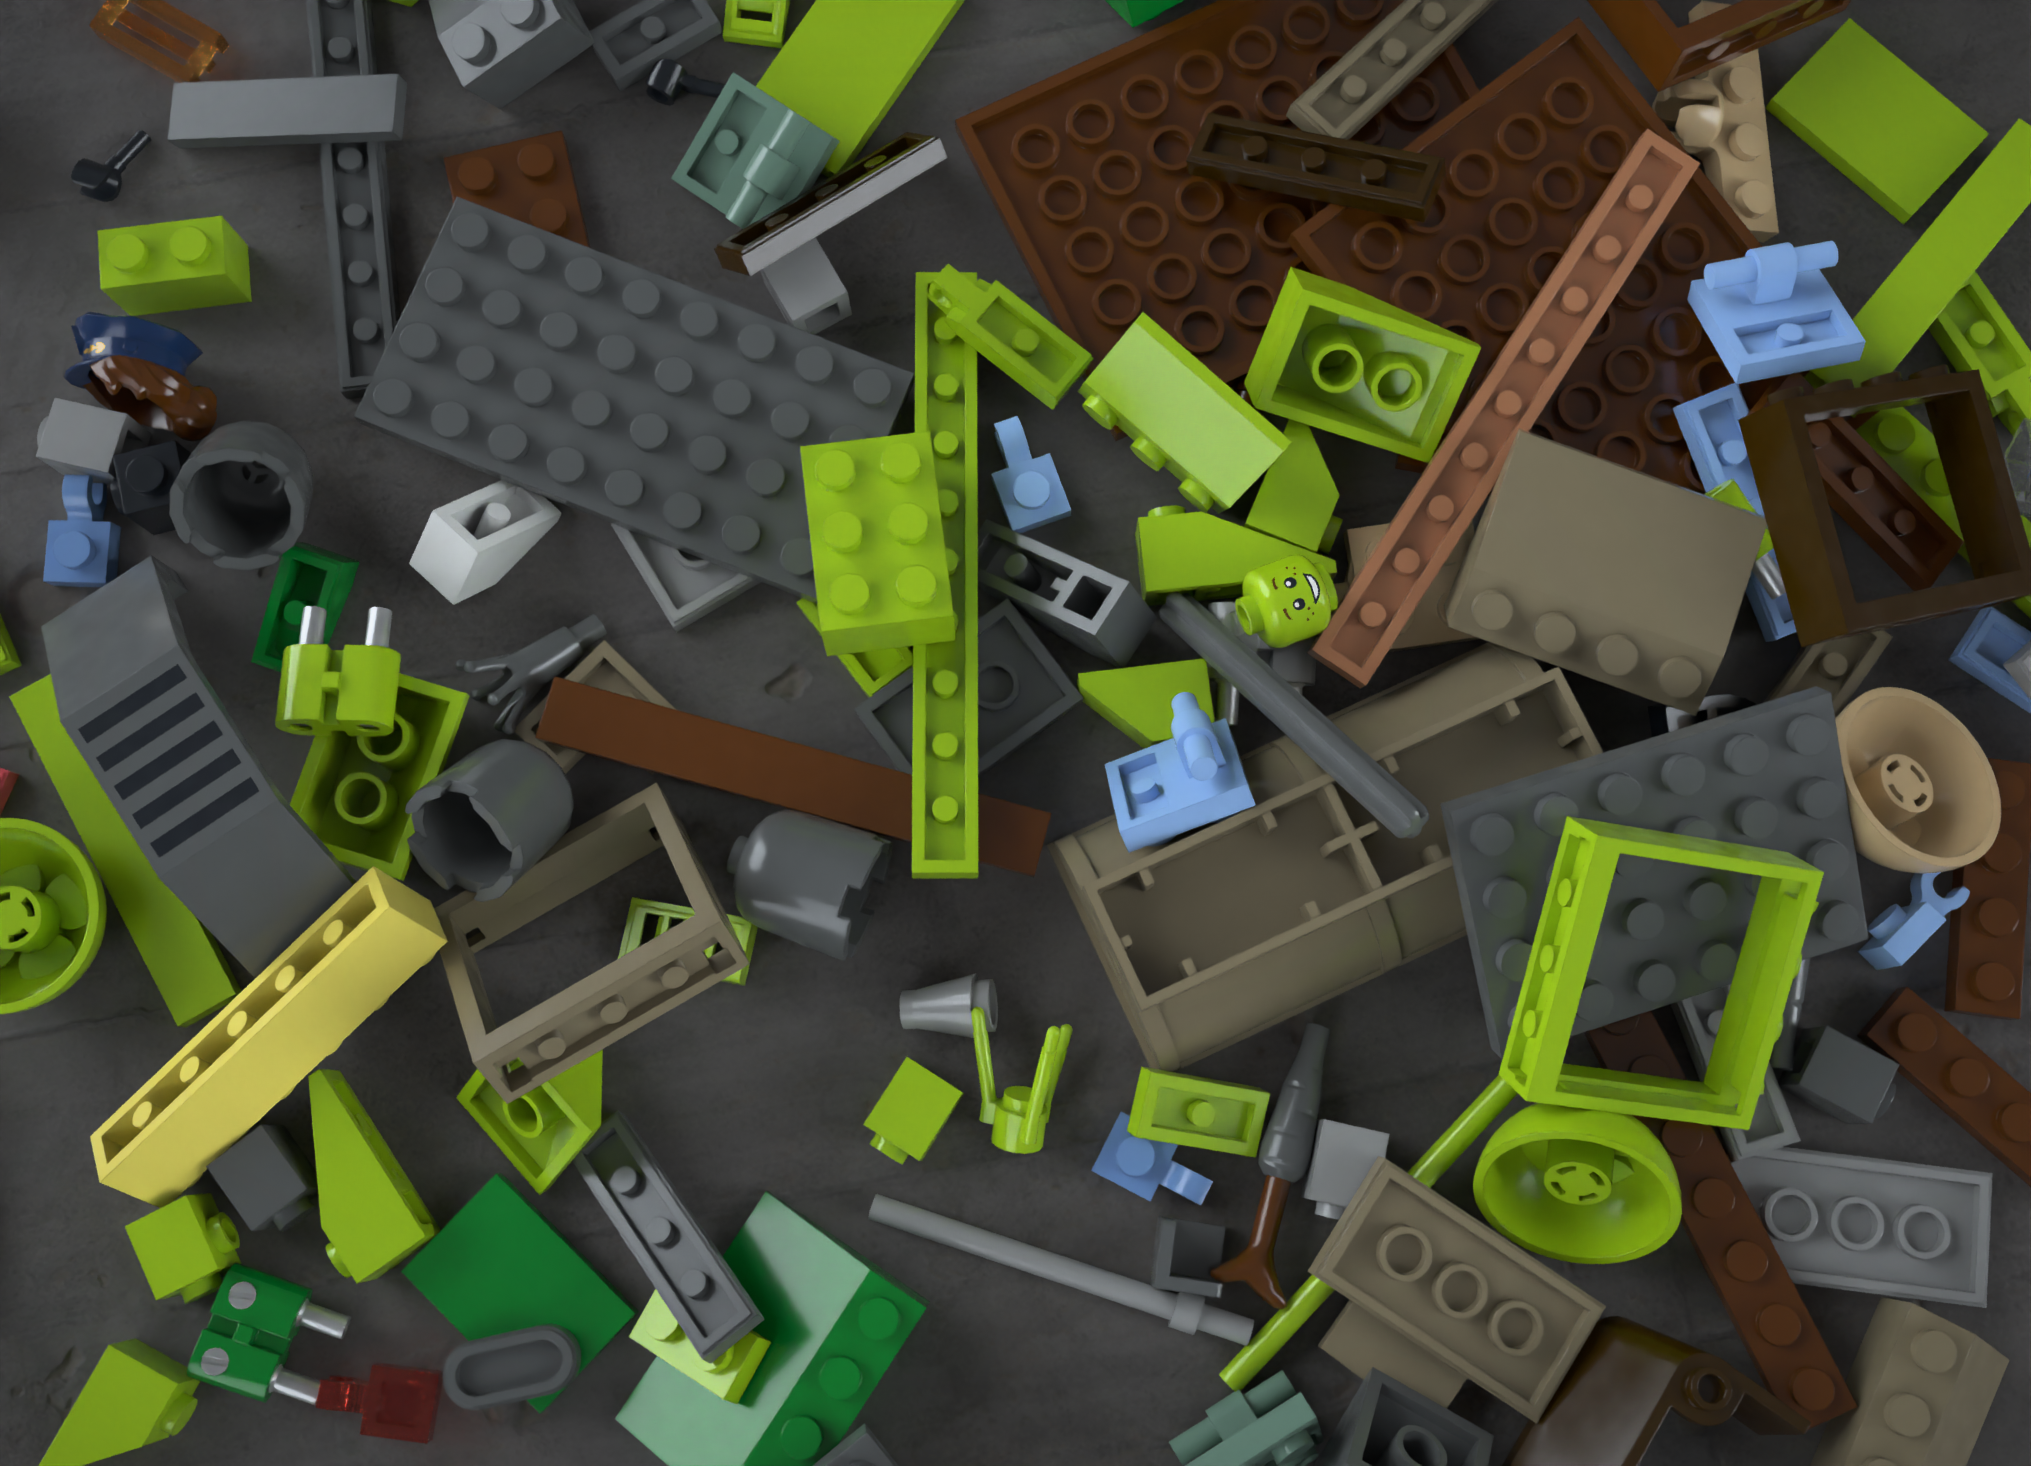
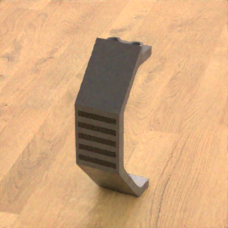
M151 555L41 626L59 718L159 879L249 973L256 978L357 881L279 792L197 665L190 651L174 602L175 599L188 592L176 571Z

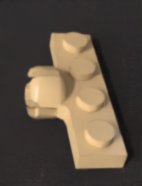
M1701 1L1688 12L1689 23L1731 5ZM1758 49L1695 76V79H1687L1658 92L1652 109L1666 126L1676 128L1675 132H1670L1686 152L1702 160L1706 177L1758 242L1764 243L1777 235L1779 230Z

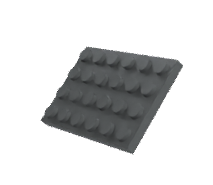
M1817 686L1440 804L1491 1049L1501 1059H1503L1567 816L1789 852L1824 872L1816 899L1819 905L1811 916L1801 950L1802 961L1869 939L1832 695L1830 691ZM1620 853L1570 1037L1730 985L1762 876Z

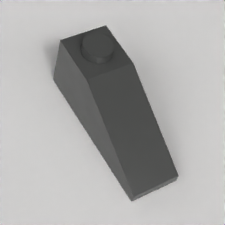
M989 519L985 520L978 531V588L1001 602L1008 598L1019 613L1076 648L1114 666L1125 668L1157 618L1129 581Z

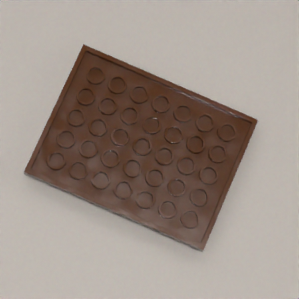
M1218 0L955 120L956 132L1056 327L1088 351L1094 358L1089 368L1082 375L1084 381H1086L1142 312L1149 316L1230 388L1247 376L1290 267L1313 274L1287 242V239L1293 231L1330 203L1190 175L1186 159L1208 113L1301 130L1286 116L1290 105L1404 0ZM1453 43L1349 140L1402 150L1479 92ZM1114 425L1110 430L1115 441L1128 436L1117 425Z
M1578 16L1402 149L1404 151L1445 158L1446 174L1425 223L1330 203L1293 231L1287 242L1314 275L1355 288L1476 342L1481 346L1478 357L1441 436L1445 439L1638 138L1649 129L1687 155L1689 154ZM1699 167L1529 432L1704 495L1706 491L1672 408L1735 382L1687 300L1692 280L1704 278L1706 264L1745 257L1749 249L1759 248L1762 245ZM1810 370L1799 373L1805 378ZM1776 377L1739 384L1749 412ZM1879 411L1857 414L1855 418L1851 415L1842 417L1854 430H1857Z

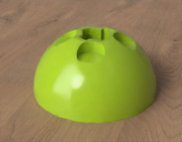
M0 818V1014L23 1012L53 1000L68 990L83 976L95 959L101 946L106 928L107 905L104 888L93 863L73 841L53 828L35 821L20 818ZM32 908H34L35 916H33Z
M1544 1103L1530 1105L1511 1116L1491 1136L1478 1160L1473 1179V1193L1476 1204L1486 1220L1499 1233L1532 1252L1572 1263L1611 1264L1645 1256L1660 1248L1673 1236L1679 1226L1682 1215L1679 1180L1670 1156L1649 1128L1629 1114Z

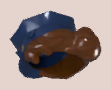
M87 312L78 317L75 325H71L78 353L83 356L82 361L71 366L65 372L64 378L71 385L87 389L100 404L109 410L126 413L141 425L172 431L183 440L199 441L210 434L217 420V397L210 387L193 386L185 377L186 368L203 352L182 332L137 316H112L94 312Z

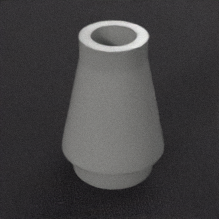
M975 973L920 989L902 990L899 1007L903 1029H922L974 1038L971 1011L974 1007H981L984 1010L987 1031H996L998 1002L993 979L979 980L978 975Z

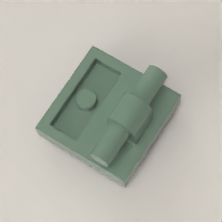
M733 72L671 179L726 215L725 218L744 229L810 190L837 147L839 140Z
M1281 1370L1248 1392L1242 1394L1238 1390L1205 1410L1208 1415L1207 1418L1170 1440L1169 1444L1182 1466H1307L1318 1457L1319 1454L1314 1447L1322 1443L1324 1438L1317 1417L1301 1392L1296 1393L1289 1379Z

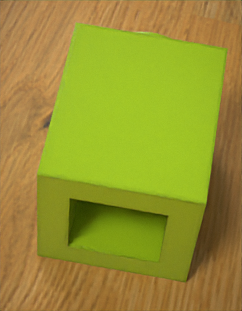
M906 1057L863 1124L876 1133L870 1144L902 1165L909 1155L918 1161H922L965 1093L909 1057Z

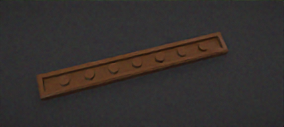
M554 676L535 736L541 742L787 810L804 812L849 827L912 844L911 774ZM978 793V862L1034 878L1052 813Z

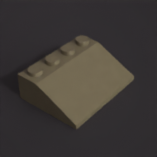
M1518 429L1444 604L1448 627L1696 716L1724 658L1767 522L1765 516Z

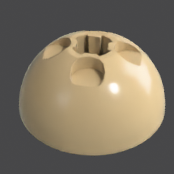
M1881 687L1872 689L1849 703L1835 718L1855 851L1881 866L1897 871L1921 874L1957 869L1985 855L1993 845L1999 831L2001 799L1991 765L1984 751L1969 730L1952 713L1934 700L1904 688Z

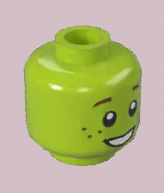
M1300 554L1289 555L1247 572L1242 586L1243 597L1235 601L1236 613L1246 634L1251 636L1257 633L1259 638L1272 648H1284L1322 633L1331 620V612L1336 611L1338 607L1336 589L1329 572L1320 562L1313 564L1309 559Z

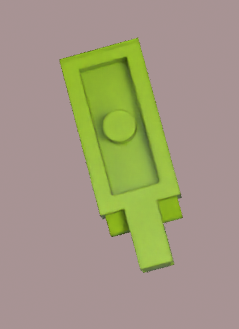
M947 264L931 282L927 298L947 315L944 321L955 331V334L1052 410H1054L1089 368L1094 359L1088 351L997 280L991 285L979 278L974 284L950 264Z
M1974 271L1928 330L1957 372L1979 369L1992 418L1998 415L2000 421L2018 441L2031 434V351L1981 278Z

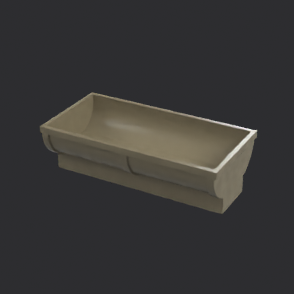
M1487 642L1482 646L1327 716L1334 725L1427 807L1429 820L1422 826L1421 833L1412 839L1396 837L1287 735H1284L1240 756L1256 805L1240 811L1237 815L1219 823L1210 822L1178 834L1171 841L1163 845L1146 846L1130 853L1120 835L1116 814L1048 844L1047 849L1149 1068L1175 1072L1467 935L1440 804L1603 753L1559 666L1544 673L1533 657L1492 642Z

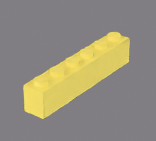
M374 866L368 870L90 1136L99 1182L159 1208L172 1203L187 1188L197 1183L207 1170V1165L226 1152L233 1144L243 1139L252 1126L280 1100L286 1098L309 1072L326 1056L335 1052L348 1035L374 1011L380 1009L405 981L420 967L429 963L437 951L448 942L431 901Z

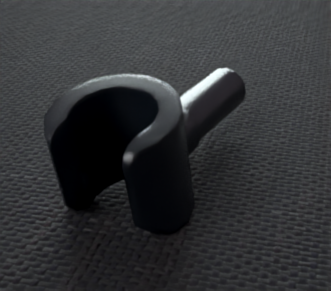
M665 58L659 60L653 66L646 80V85L648 86L646 92L653 100L671 106L674 104L680 90L718 98L726 84L696 78L694 75H689L677 62Z
M139 129L115 155H111L104 165L85 158L79 160L73 168L71 179L74 183L82 185L80 193L102 202L113 201L117 198L122 185L121 173L151 142L150 136Z

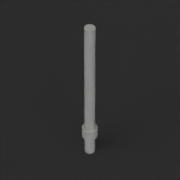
M876 1194L868 1216L869 1220L1168 1319V1327L1194 1335L1197 1329L1245 1346L1249 1343L1254 1320L1204 1303L1205 1296L1184 1292H1177L1176 1294L1164 1289H1157L1152 1285L880 1194Z

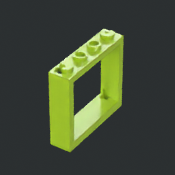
M1567 816L1499 1075L1524 1100L1529 1102L1749 1130L1759 1094H1764V1077L1774 1043L1779 1039L1783 1029V1012L1792 981L1799 973L1801 967V950L1811 916L1819 905L1816 899L1824 872L1789 852ZM1620 853L1762 876L1703 1082L1563 1063Z

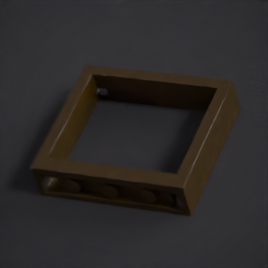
M1938 365L1909 375L1908 380L1905 381L1902 380L1900 372H1891L1870 378L1860 383L1861 387L1854 388L1852 379H1844L1812 390V395L1806 396L1803 387H1791L1767 395L1769 406L1738 420L1801 647L1985 609L2031 595V549L1979 369L1950 374L1948 365ZM1925 403L1974 580L1856 603L1806 422Z

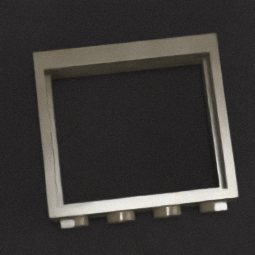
M657 782L564 834L500 898L480 902L474 899L477 895L476 892L466 890L434 908L448 941L439 951L473 1064L507 1104L750 964L684 823ZM655 826L657 832L652 834L650 829ZM665 846L695 915L497 1028L474 953L658 848ZM477 927L480 929V933L466 939V933ZM719 942L723 950L708 958L704 950ZM519 1057L524 1065L511 1071L509 1062Z

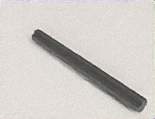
M1175 591L1166 596V603L1159 609L1163 622L1396 837L1412 839L1421 833L1422 826L1429 820V812L1425 805L1189 593L1180 594Z

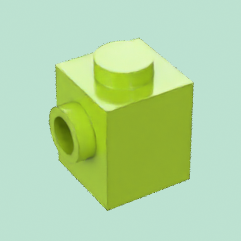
M211 1193L185 1195L124 1226L156 1300L182 1295L185 1304L194 1302L219 1290L223 1282L221 1275L227 1273L235 1262L242 1264L235 1250L240 1246L236 1227L228 1215L224 1212L219 1213Z

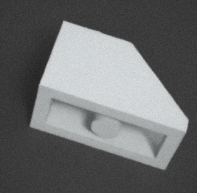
M500 480L433 510L409 564L446 599L455 605L495 585L558 522L561 512L544 496Z

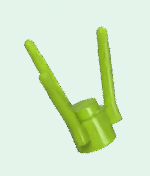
M974 1007L971 1011L982 1096L979 1120L993 1125L991 1141L996 1147L1004 1151L1021 1154L1040 1151L1043 1147L1046 1123L1049 1122L1052 1098L1073 1032L1072 1026L1064 1024L1060 1029L1057 1026L1048 1028L1032 1088L1026 1086L1007 1087L1004 1090L1003 1097L997 1098L984 1010L981 1007Z

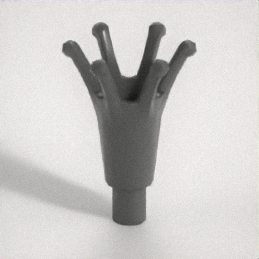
M591 614L568 629L563 626L517 651L476 661L459 659L455 666L458 671H465L466 673L502 669L501 675L492 682L480 688H475L470 694L472 699L478 701L496 690L488 695V703L494 706L500 703V700L507 694L516 690L494 724L495 730L503 731L509 735L515 732L517 720L538 691L552 680L554 676L556 677L584 655L582 650L607 635V632L595 614Z

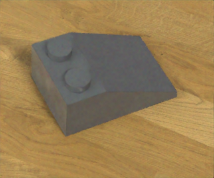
M429 0L437 37L462 86L500 110L595 43L573 0Z

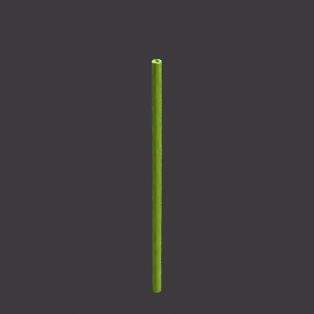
M1498 1075L1407 1173L1431 1188L1518 1093ZM1311 1275L1289 1298L1287 1307L1279 1309L1249 1341L1248 1345L1219 1373V1376L1235 1392L1241 1391L1335 1289Z

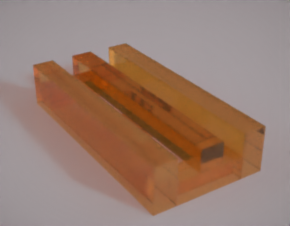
M106 0L89 24L90 28L99 38L179 83L202 82L199 76L203 70L210 73L216 65L212 59L217 51L224 54L229 46L221 33L163 0ZM129 1L201 43L195 49L127 11L124 7ZM115 20L187 60V63L184 66L112 26Z

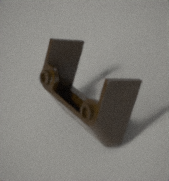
M1609 1316L1599 1318L1538 1423L1536 1424L1532 1420H1528L1502 1466H1638L1670 1409L1686 1421L1700 1426L1718 1425L1733 1416L1758 1435H1805L1811 1422L1720 1357L1625 1317Z

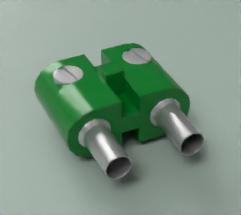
M235 1262L228 1270L210 1310V1313L213 1314L207 1328L201 1331L190 1358L186 1376L266 1403L273 1391L316 1405L324 1389L325 1382L285 1369L284 1366L290 1354L288 1349L293 1337L297 1336L301 1326L342 1340L350 1324L351 1317L310 1303L313 1292L312 1288Z

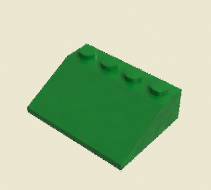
M766 1191L723 1255L724 1260L765 1319L752 1330L771 1342L738 1404L721 1399L656 1356L615 1418L668 1466H813L840 1443L930 1303L929 1300L784 1201Z

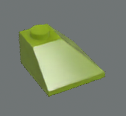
M603 1049L508 1104L478 1069L456 1097L539 1195L552 1186L601 1126ZM519 1057L509 1062L511 1071L524 1065Z

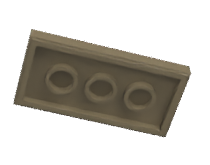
M1380 1156L1377 1157L1307 1271L1536 1424L1606 1308L1604 1304L1386 1158Z

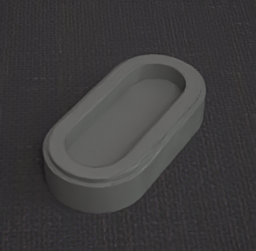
M541 1324L474 1339L458 1346L449 1355L443 1369V1385L449 1398L458 1406L468 1410H482L550 1395L569 1385L576 1377L581 1365L580 1345L576 1337L568 1329L557 1324Z

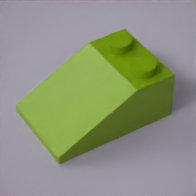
M1290 267L1244 384L1256 409L1429 463L1474 366L1481 346L1476 342L1355 288Z

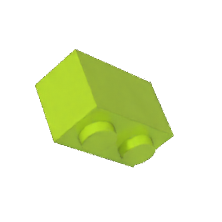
M222 215L97 230L100 288L130 316L252 302L248 245Z

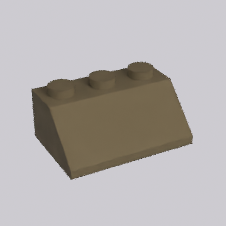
M1881 1297L1845 1381L1858 1407L1828 1421L1810 1466H1966L2007 1368L2009 1359L1976 1334L1914 1303Z

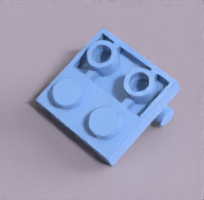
M1825 241L1799 247H1793L1791 243L1785 242L1749 249L1745 257L1706 264L1704 278L1691 281L1687 300L1735 384L1860 360L1866 341L1820 271L1822 268L1836 266L1838 262V249L1834 241Z
M1181 692L1172 700L1171 706L1174 719L1171 724V730L1174 738L1105 764L1119 832L1129 853L1146 846L1163 845L1171 841L1178 834L1210 822L1219 823L1237 815L1242 810L1256 805L1226 718L1211 723L1209 716L1200 710L1196 697L1190 692Z

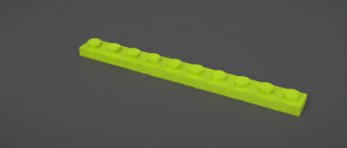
M916 272L915 433L930 431L956 640L913 646L912 879H978L977 350L955 334V331L944 321L947 315L927 298L931 282L940 272ZM960 272L974 284L977 282V272Z

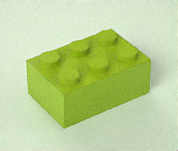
M930 431L800 446L820 632L827 656L955 641L954 612Z

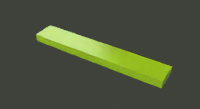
M2020 118L2016 121L1852 319L1866 341L1860 360L1810 370L1805 379L1814 388L1844 379H1852L1854 388L1861 387L1860 383L1879 375L1891 373L1899 365L2031 203V125Z
M51 674L9 696L177 1026L187 1028L229 1004L242 990L213 934L159 879L60 722Z

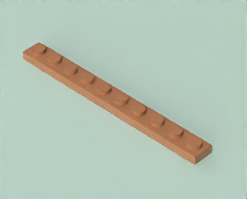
M1649 129L1638 138L1340 600L1336 611H1333L1331 614V620L1327 628L1317 636L1307 654L1357 687L1362 688L1367 685L1494 487L1518 429L1529 432L1700 165L1698 161Z

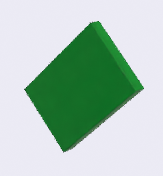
M496 1173L401 1271L468 1341L541 1324H557L565 1327L576 1337L581 1349V1365L573 1381L639 1312L502 1173ZM569 1385L553 1394L527 1399V1401L541 1414Z

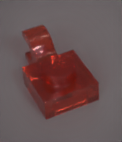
M378 1362L372 1365L369 1382L355 1377L330 1375L329 1380L321 1379L316 1408L363 1414L359 1435L427 1444L433 1440L443 1383V1371Z

